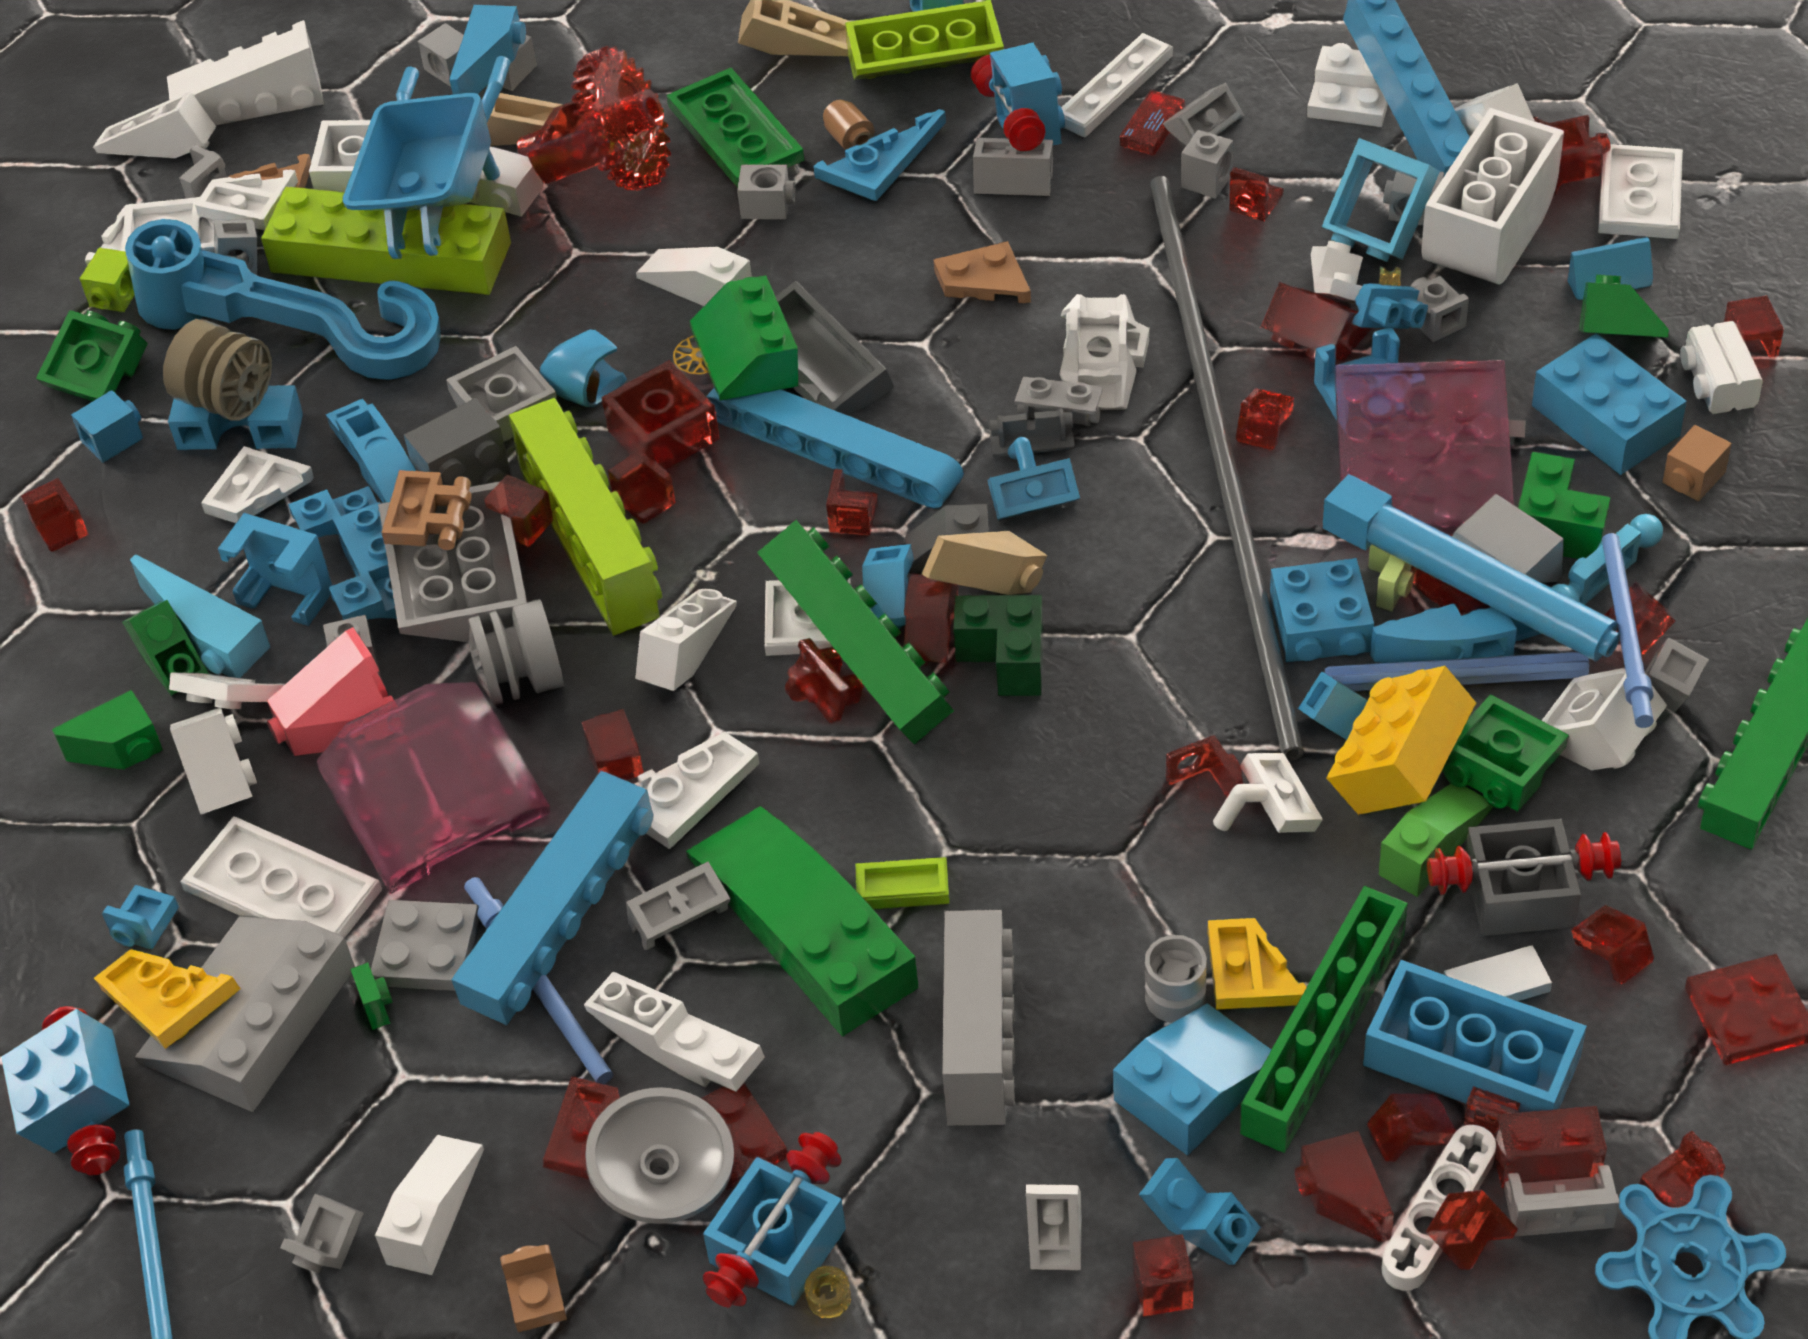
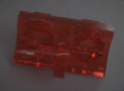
M811 638L799 640L800 656L797 662L787 671L790 678L785 684V692L795 702L807 699L809 703H814L829 723L841 721L845 706L860 701L864 685L855 674L843 677L839 675L842 660L833 646L819 649Z

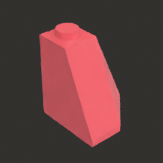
M354 628L348 629L267 701L273 718L267 720L269 729L276 742L280 744L285 741L294 756L395 743L407 738L400 712L392 695L388 696L386 688L377 673L379 669L375 660Z

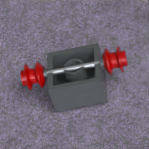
M1562 819L1468 827L1466 851L1461 846H1457L1454 856L1445 857L1441 849L1436 848L1435 858H1428L1427 871L1430 886H1438L1441 895H1445L1448 885L1457 884L1462 893H1466L1469 886L1471 887L1481 936L1572 928L1576 925L1581 893L1575 869L1578 870L1586 881H1591L1594 871L1600 870L1604 872L1607 879H1612L1614 869H1620L1621 852L1618 842L1611 841L1607 832H1603L1600 841L1591 843L1587 835L1582 834L1575 845V849L1570 850Z

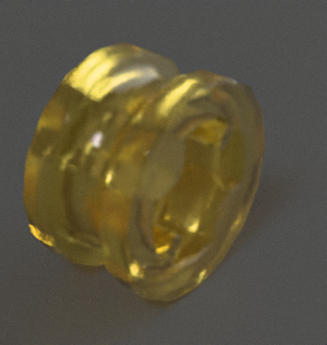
M1380 267L1379 284L1400 286V267H1395L1391 272L1387 271L1385 267Z
M823 1266L812 1271L807 1277L804 1287L809 1309L815 1315L821 1318H833L847 1310L851 1302L850 1283L847 1275L841 1269L834 1266ZM830 1285L831 1290L836 1289L837 1296L826 1299L825 1294L820 1295V1288Z

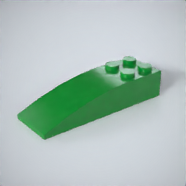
M759 806L686 851L687 857L696 867L706 862L710 863L730 897L728 905L842 1037L919 988L914 954L862 896L820 854L763 807Z

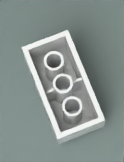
M1489 108L1425 205L1421 249L1422 258L1426 261L1496 284H1502L1538 230L1548 211L1558 180L1564 131Z

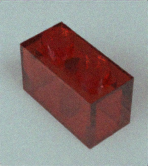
M1597 1106L1497 1114L1494 1132L1496 1141L1495 1160L1501 1188H1504L1505 1181H1509L1508 1174L1519 1173L1521 1183L1594 1177V1174L1599 1173L1598 1166L1604 1165L1607 1147Z

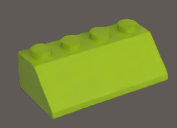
M991 0L845 22L848 57L854 80L976 62L981 57L990 55L991 52L1004 50Z

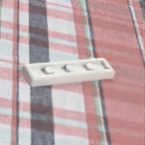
M1142 33L1061 107L1065 117V129L1084 138L1087 137L1173 57V46Z

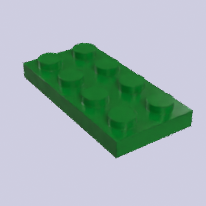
M728 68L666 95L668 107L737 188L741 165H787V168L804 161L803 148L732 68Z

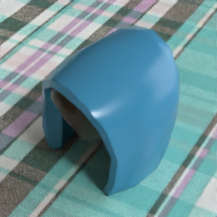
M591 329L555 347L548 353L541 364L539 372L556 391V395L585 407H596L607 397L619 390L627 380L624 373L615 370L604 360L606 356L616 352L617 347L599 332Z

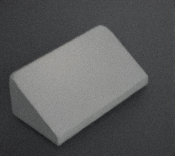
M1223 83L1205 92L1165 121L1163 125L1187 146L1197 130L1218 135L1243 117L1244 114L1228 85Z

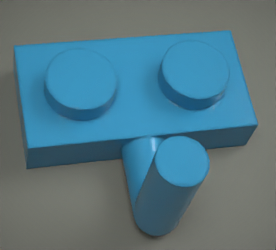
M1026 437L1017 438L1008 448V455L1018 461L1020 470L991 477L987 480L998 520L1080 499L1070 458L1036 466L1030 441Z

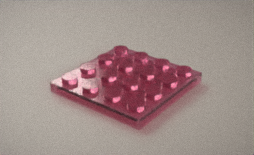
M1504 360L1335 365L1340 482L1350 474L1391 495L1393 507L1432 527L1461 526L1495 494L1514 505Z

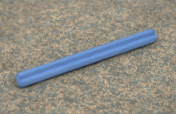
M1578 652L1328 666L1324 673L1353 691L1371 690L1383 678L1399 677L1420 669L1428 670L1441 666H1446L1461 685L1573 679L1588 675L1589 659Z

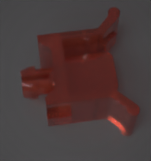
M1589 115L1551 123L1533 116L1535 122L1564 131L1558 180L1553 196L1557 194L1558 188L1563 183L1601 175L1603 167L1602 155L1610 151V139L1607 133L1601 132L1589 137Z

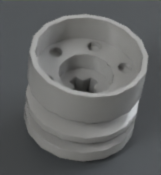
M540 599L512 607L513 627L505 628L497 612H490L494 630L491 633L484 634L479 616L468 618L470 624L468 644L479 684L489 696L492 706L503 703L499 684L508 682L513 700L520 699L519 678L526 676L537 694L564 687L554 641Z

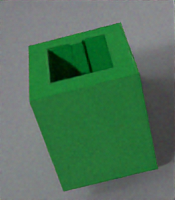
M168 600L160 601L122 621L141 657L170 696L178 692L169 690L171 673L209 674Z

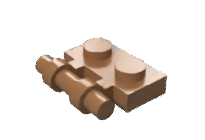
M399 470L381 532L384 544L426 546L429 534H439L438 546L443 550L454 549L456 540L461 538L464 530L463 513L469 509L472 494L469 491L471 486L470 480L466 477H457L454 480L453 486L443 485L440 472ZM446 506V514L435 513L436 507Z

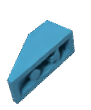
M473 6L449 78L453 94H479L488 84L497 57H507L511 63L515 60L519 45L524 44L526 39L525 23L520 22L517 6Z

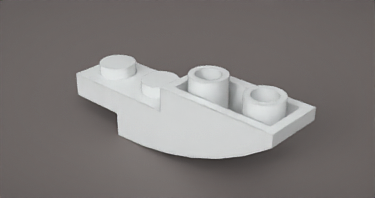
M615 972L610 974L584 1004L586 1010L626 1042L662 1065L703 1087H706L713 1081L736 1092L765 1058L760 1045L688 1014L682 1001Z

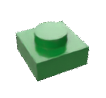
M368 962L351 968L350 970L372 1030L390 1024L385 1006L393 1003L384 977L374 979Z

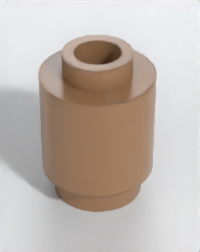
M841 99L835 100L824 110L823 121L825 129L845 150L855 145H862L868 139L874 137L875 128L873 124L852 102Z

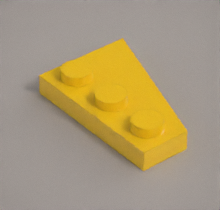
M130 949L94 977L102 991L165 1049L176 1040L183 1038L191 1028L241 989L233 976L220 974L218 977L206 974L203 968L192 965L188 969L173 966L169 959Z

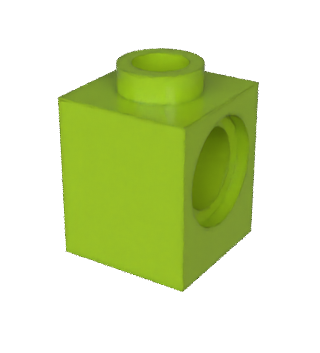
M99 247L80 277L89 307L125 312L134 297L126 252Z

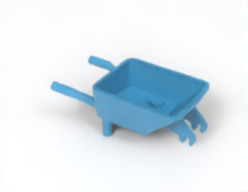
M499 56L496 58L482 100L476 93L411 99L419 77V71L414 67H407L396 93L397 101L384 103L374 111L343 195V203L350 210L384 211L387 246L392 259H401L402 254L399 249H405L402 233L407 211L420 210L425 251L429 256L438 255L435 246L441 245L438 228L443 207L470 202L475 193L482 170L487 180H495L500 176L501 172L489 149L491 139L487 123L503 88L511 64L507 57Z

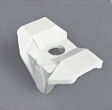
M1077 294L1061 313V316L1066 318L1067 344L1059 373L1062 382H1081L1087 385L1103 387V392L1098 404L1100 410L1127 409L1137 372L1127 348V330L1137 328L1126 295H1119L1117 298H1086ZM1102 339L1110 344L1111 350L1104 357H1094L1088 352V345L1094 340Z

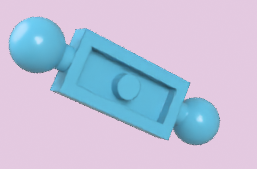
M1638 515L1630 524H1626L1616 533L1620 539L1625 570L1636 562L1639 547L1650 548L1661 540L1663 526L1654 515ZM1602 541L1597 550L1586 559L1582 557L1574 563L1568 574V579H1570L1568 585L1557 584L1551 588L1585 605L1609 585Z

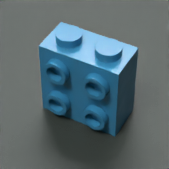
M1357 558L1271 569L1270 600L1286 662L1311 661L1317 658L1341 655L1351 656L1371 652L1374 621Z

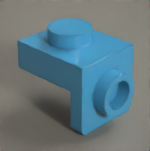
M135 885L120 909L106 906L102 916L108 926L111 937L115 941L128 947L138 945L152 950L179 906L174 896Z

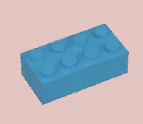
M1400 960L1366 1033L1363 1066L1473 1106L1475 1088L1481 1090L1491 1102L1503 1106L1508 1102L1518 1103L1515 1122L1549 1134L1581 1058L1587 1026Z

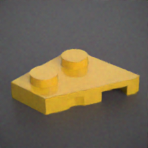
M1255 918L1208 920L1207 934L1216 1010L1296 1006L1307 987L1303 982L1299 984L1286 968L1287 960L1277 947L1272 946L1268 942L1266 932Z

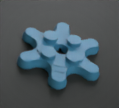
M1707 1175L1700 1178L1694 1186L1691 1201L1686 1206L1680 1208H1670L1663 1205L1649 1188L1640 1184H1632L1625 1187L1619 1195V1209L1636 1228L1637 1242L1628 1251L1603 1254L1596 1263L1595 1275L1598 1281L1610 1290L1634 1287L1649 1295L1655 1309L1653 1318L1648 1326L1650 1339H1687L1690 1323L1695 1318L1701 1316H1710L1719 1320L1736 1339H1755L1763 1331L1765 1324L1764 1316L1760 1309L1747 1298L1744 1290L1745 1281L1754 1272L1778 1269L1786 1258V1248L1777 1236L1770 1233L1745 1236L1738 1234L1730 1227L1727 1222L1726 1212L1732 1200V1190L1726 1180L1719 1176ZM1690 1252L1696 1255L1701 1260L1703 1271L1697 1274L1696 1277L1682 1272L1675 1265L1678 1254Z

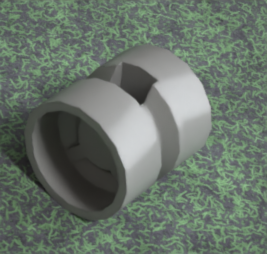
M1184 935L1165 936L1152 943L1145 954V1002L1149 1011L1156 1018L1165 1022L1173 1023L1205 1005L1207 957L1203 947L1195 940Z

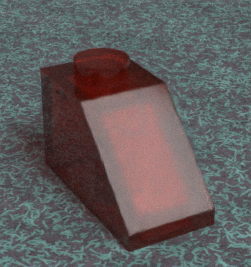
M1355 1131L1302 1146L1300 1167L1295 1168V1178L1301 1195L1303 1197L1310 1196L1317 1214L1380 1242L1390 1240L1394 1214L1359 1132Z

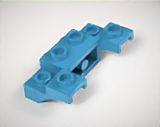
M369 486L333 500L328 490H324L288 504L291 515L300 530L316 534L317 537L338 535L341 548L356 576L329 587L331 597L336 603L343 620L366 615L367 619H397L386 549L381 533L382 524L378 506L381 503L377 502Z

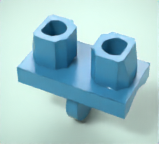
M1376 283L1363 284L1355 298L1359 312L1354 316L1352 323L1359 327L1421 328L1425 321L1428 305L1417 300L1420 290L1413 287L1388 286Z

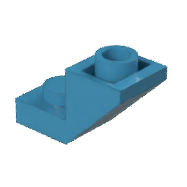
M911 544L869 549L862 565L863 587L877 602L871 610L878 618L885 613L898 629L903 625H907L914 608L907 577L914 561Z
M1166 1158L1139 1194L1168 1230L1229 1265H1235L1261 1228L1232 1192L1207 1193L1178 1158Z

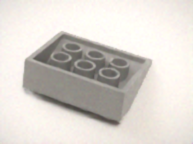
M503 481L470 487L469 491L472 494L470 507L463 513L464 530L461 538L456 540L454 549H441L438 546L439 534H429L426 546L385 544L400 634L469 642L470 624L468 618L479 616L484 634L491 633L494 630L489 613L494 611L501 618L505 628L513 627L512 607L527 603ZM390 502L378 504L382 529ZM437 506L435 513L446 514L447 507Z
M239 916L201 968L210 976L218 977L220 974L233 976L241 989L191 1028L183 1038L176 1040L168 1048L165 1049L150 1036L135 1056L136 1062L254 1112L351 975L350 969L354 968L355 965L345 937L307 921Z

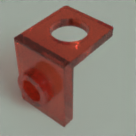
M1234 167L1230 172L1229 210L1265 222L1283 196L1284 189L1270 185L1268 177Z
M1215 735L1166 754V781L1169 785L1207 770L1211 772L1226 797H1228L1234 786L1243 784L1242 771L1237 758L1232 753H1226ZM1191 755H1198L1192 765L1183 769H1177L1183 759Z

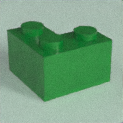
M1532 451L1518 509L1563 538L1564 557L1575 559L1584 557L1586 559L1597 550L1604 536L1610 497L1570 490L1575 459Z

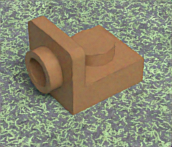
M549 1245L538 1247L524 1246L500 1258L518 1332L567 1320L556 1267Z

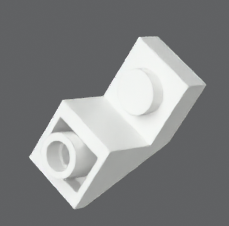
M1328 241L1327 246H1313L1311 262L1315 293L1344 302L1355 303V298L1363 287L1356 285L1363 257L1351 254V246L1335 241Z

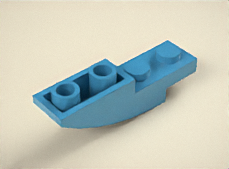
M363 398L326 414L330 428L359 464L363 478L382 503L390 502L399 470H416L382 415L373 403L367 405Z
M1453 603L1440 608H1430L1422 613L1399 620H1389L1382 625L1373 627L1370 656L1374 662L1379 663L1513 656L1516 641L1542 633L1492 607L1476 609L1469 614L1461 616Z

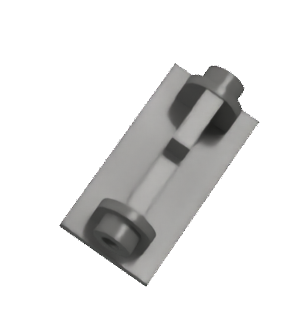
M1023 377L1014 404L1017 405V413L1026 414L1028 419L1035 418L1034 413L1056 411L1063 408V412H1072L1074 424L1090 426L1091 423L1099 422L1100 407H1098L1103 387L1087 385L1081 382L1070 383L1047 380L1041 377Z

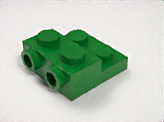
M69 310L36 380L44 386L95 401L111 390L115 392L123 375L132 378L148 343L140 336L141 330L128 322L119 321L118 325L93 311L88 310L86 314H81Z
M1490 694L1468 718L1442 772H1444L1446 779L1456 787L1468 785L1482 792L1486 801L1493 807L1504 808L1508 806L1518 812L1541 786L1544 772L1567 747L1569 735Z

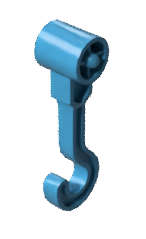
M160 219L149 221L137 227L127 239L125 252L139 315L148 324L157 328L179 329L195 319H201L203 316L231 323L241 317H254L319 334L331 344L338 357L350 370L368 378L387 380L410 376L426 367L438 352L441 333L435 303L422 290L406 283L387 281L378 288L377 294L381 317L404 328L394 336L375 337L368 334L361 327L355 314L343 301L326 293L259 277L250 272L244 260L202 250L198 233L190 225L179 220Z

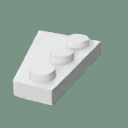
M723 732L678 755V761L657 773L651 769L639 775V782L635 783V785L647 789L654 814L651 827L646 834L670 849L759 765L758 753L728 733Z

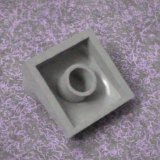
M517 346L446 379L449 393L456 406L459 407L476 398L500 425L503 441L513 437L509 414L557 397L556 391Z

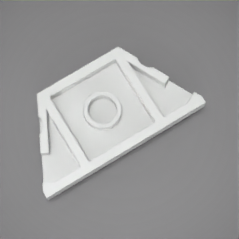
M200 197L125 205L117 215L116 222L109 226L101 236L104 243L101 248L125 251L127 239L137 227L149 221L171 219L190 225L199 235L202 250L214 253V219L198 216L195 204ZM233 250L228 255L235 256L236 251ZM89 252L86 255L85 261L87 266L95 253Z

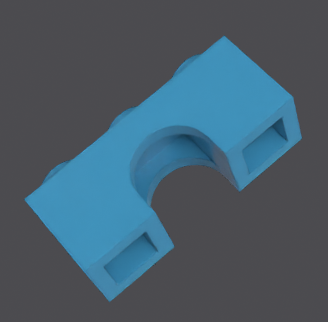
M295 385L268 386L258 407L251 415L240 421L228 420L219 414L208 412L205 408L194 407L174 399L168 424L177 450L217 449L220 436L226 430L235 426H249L256 449L296 448L303 411Z

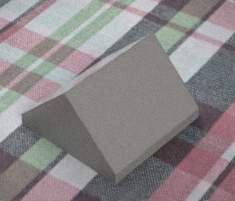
M1497 494L1464 522L1452 536L1541 583L1558 582L1562 576L1563 538Z

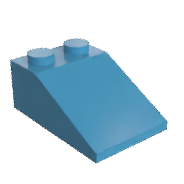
M1207 1003L1146 1037L1113 1069L1114 1101L1188 1156L1243 1101L1272 1049Z

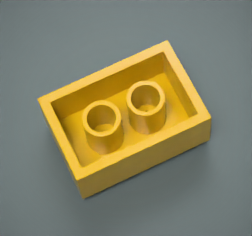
M1446 666L1428 670L1420 669L1411 674L1381 679L1372 687L1370 698L1361 714L1354 720L1353 729L1344 746L1337 752L1335 763L1326 779L1358 815L1426 802L1476 705L1475 700Z

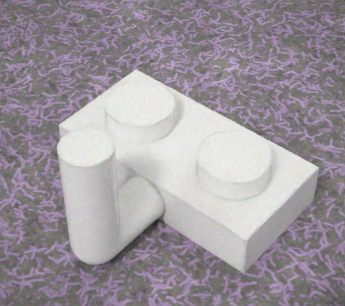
M1284 753L1247 754L1240 765L1250 784L1234 786L1213 820L1214 825L1222 831L1229 830L1246 802H1261L1278 833L1315 832L1323 819Z

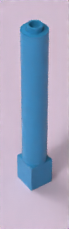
M1350 474L1324 499L1323 529L1365 551L1371 545H1374L1594 661H1598L1603 655L1609 657L1620 641V633L1616 632L1617 621L1393 507L1391 495Z

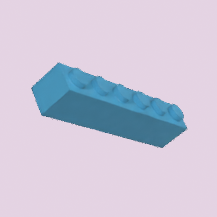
M1348 0L1343 21L1417 160L1444 172L1445 176L1470 137L1395 0Z
M600 771L451 979L461 1005L505 1025H508L516 1012H520L525 1008L535 984L542 975L550 972L555 963L556 954L567 939L570 940L576 935L584 914L591 904H596L601 899L607 881L616 869L619 870L624 866L630 849L638 837L646 834L651 827L654 814L647 789Z

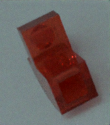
M912 574L907 587L904 616H906L904 646L910 643L924 661L948 663L951 620H954L955 596H958V584L929 579L922 574Z

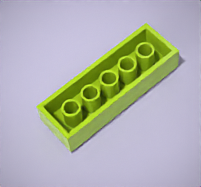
M285 187L261 237L269 268L273 273L379 284L387 281H399L417 288L490 295L511 244L504 208L461 204L443 207L438 228L441 245L435 246L438 255L429 256L425 251L423 243L420 210H409L406 214L402 233L405 249H399L402 258L392 259L387 246L384 211L347 209L343 203L345 192Z
M552 398L509 414L520 472L612 635L620 634L660 618L657 600L662 599L663 596L659 583L653 575V572L658 570L655 556L649 546L643 548L640 544L641 536L635 521L632 518L626 520L624 505L618 492L610 493L608 478L602 465L593 464V454L585 437L578 438L576 435L578 433L577 426L571 412H563L557 400Z

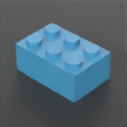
M1595 333L1536 371L1532 407L1614 471L1622 475L1680 436L1687 401Z

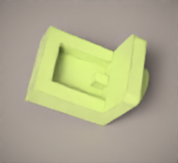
M1371 545L1368 567L1381 573L1378 578L1376 606L1393 611L1400 596L1406 598L1412 588L1414 581L1412 565Z

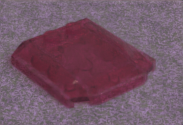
M476 682L425 684L346 723L317 760L318 769L390 894L431 874V866L507 827L510 832H513L550 813L549 803Z

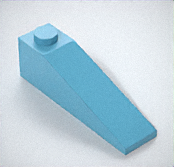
M136 554L130 559L142 590L154 604L168 600L201 661L211 672L215 674L223 673L228 677L241 678L270 648L261 619Z

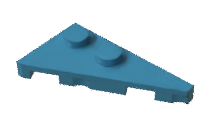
M938 109L935 112L926 113L915 118L916 126L898 133L893 128L868 139L862 145H855L846 149L845 158L828 166L823 160L813 166L815 178L877 201L946 123L945 111Z

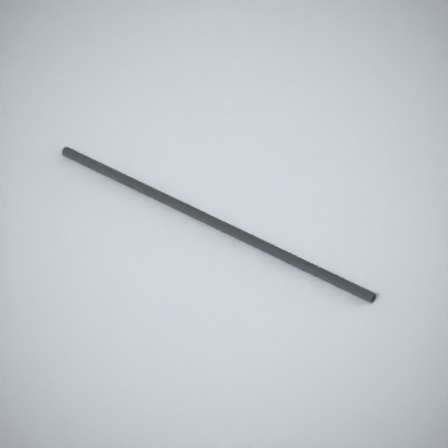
M1158 176L1150 183L1280 750L1289 761L1297 760L1303 756L1304 749L1168 178Z

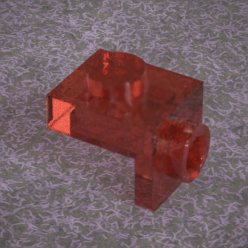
M1391 1094L1367 1123L1385 1161H1397L1410 1145H1447L1456 1132L1436 1094Z
M1690 1131L1683 1136L1679 1149L1644 1173L1639 1184L1649 1188L1663 1205L1670 1208H1680L1686 1206L1691 1201L1694 1186L1700 1178L1707 1175H1715L1722 1178L1726 1167L1718 1150L1710 1142L1702 1141L1693 1131Z

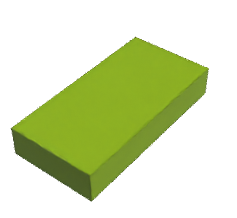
M946 857L855 864L856 891L872 909L950 904Z

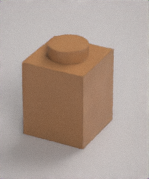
M1694 425L1668 453L1662 483L1670 486L1677 492L1700 501L1726 472L1732 443Z

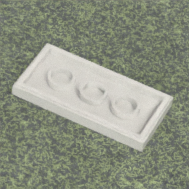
M233 816L180 881L184 891L239 916L307 921L344 937L348 935L382 891L379 880Z

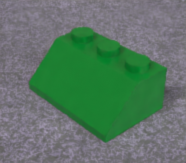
M766 275L746 277L742 280L727 282L690 320V328L720 401L799 386L798 347Z

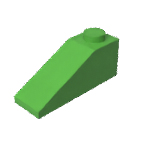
M1449 784L1428 798L1426 802H1422L1407 812L1382 841L1379 876L1418 897L1429 884L1427 860L1428 858H1435L1436 848H1440L1445 857L1453 856L1457 846H1461L1467 839L1468 827H1477L1493 806L1482 795L1465 786L1456 787Z

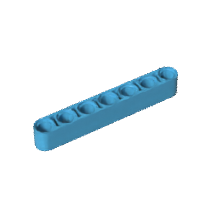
M713 388L702 403L707 415L719 424L929 508L941 507L963 479L964 472L962 467L954 458L947 454L781 389L720 401L715 388Z

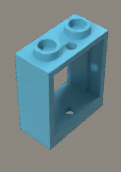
M1359 138L1322 227L1334 232L1331 238L1333 241L1349 245L1351 248H1353L1355 241L1368 246L1366 254L1388 262L1390 255L1403 260L1440 171L1426 163ZM1372 163L1417 179L1390 243L1346 226Z

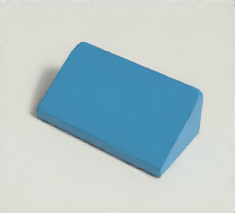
M1640 238L1571 252L1567 281L1576 299L1583 300L1585 283L1595 282L1596 274L1621 276L1620 284L1631 285L1633 289L1651 286L1653 270L1649 238Z

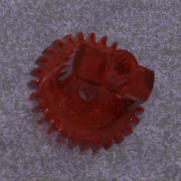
M605 46L587 53L577 63V69L573 72L576 80L571 84L573 89L580 90L581 92L573 95L571 102L555 107L541 129L520 136L517 142L518 154L528 156L535 172L545 184L599 165L598 169L600 171L611 169L607 179L616 180V186L624 187L628 191H639L660 183V178L666 176L664 169L670 165L666 157L671 156V152L665 144L670 143L671 140L664 133L663 129L668 128V123L663 121L664 109L658 99V93L650 90L651 80L644 81V69L642 67L636 69L635 59L633 57L627 59L626 51L618 52L616 46L611 48Z

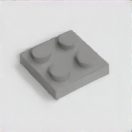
M388 900L371 967L374 979L384 977L387 987L455 991L451 979L473 950L479 923L477 916L478 905Z

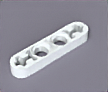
M1466 1125L1459 1128L1453 1134L1385 1247L1381 1267L1382 1276L1393 1288L1402 1291L1413 1290L1420 1287L1426 1280L1492 1168L1496 1152V1141L1491 1132L1484 1127ZM1473 1144L1480 1146L1481 1152L1473 1154L1467 1169L1462 1165L1465 1149H1470ZM1444 1179H1454L1463 1185L1465 1191L1457 1197H1448L1440 1193L1436 1185ZM1429 1216L1440 1222L1442 1230L1434 1235H1425L1415 1228L1414 1222L1418 1218ZM1411 1244L1417 1249L1413 1267L1408 1266L1404 1271L1398 1270L1396 1268L1397 1262L1402 1263L1410 1252Z

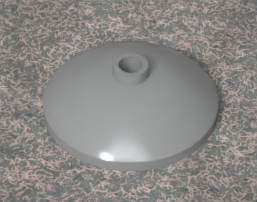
M648 1088L629 1093L617 1099L596 1119L586 1143L587 1173L599 1197L618 1213L646 1223L678 1222L702 1212L713 1204L724 1191L733 1168V1141L723 1118L706 1101L678 1089ZM656 1167H662L667 1172L663 1175H656L651 1170Z

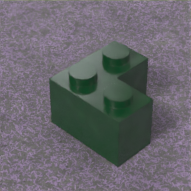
M1042 595L955 596L953 630L956 662H996L998 696H1042Z

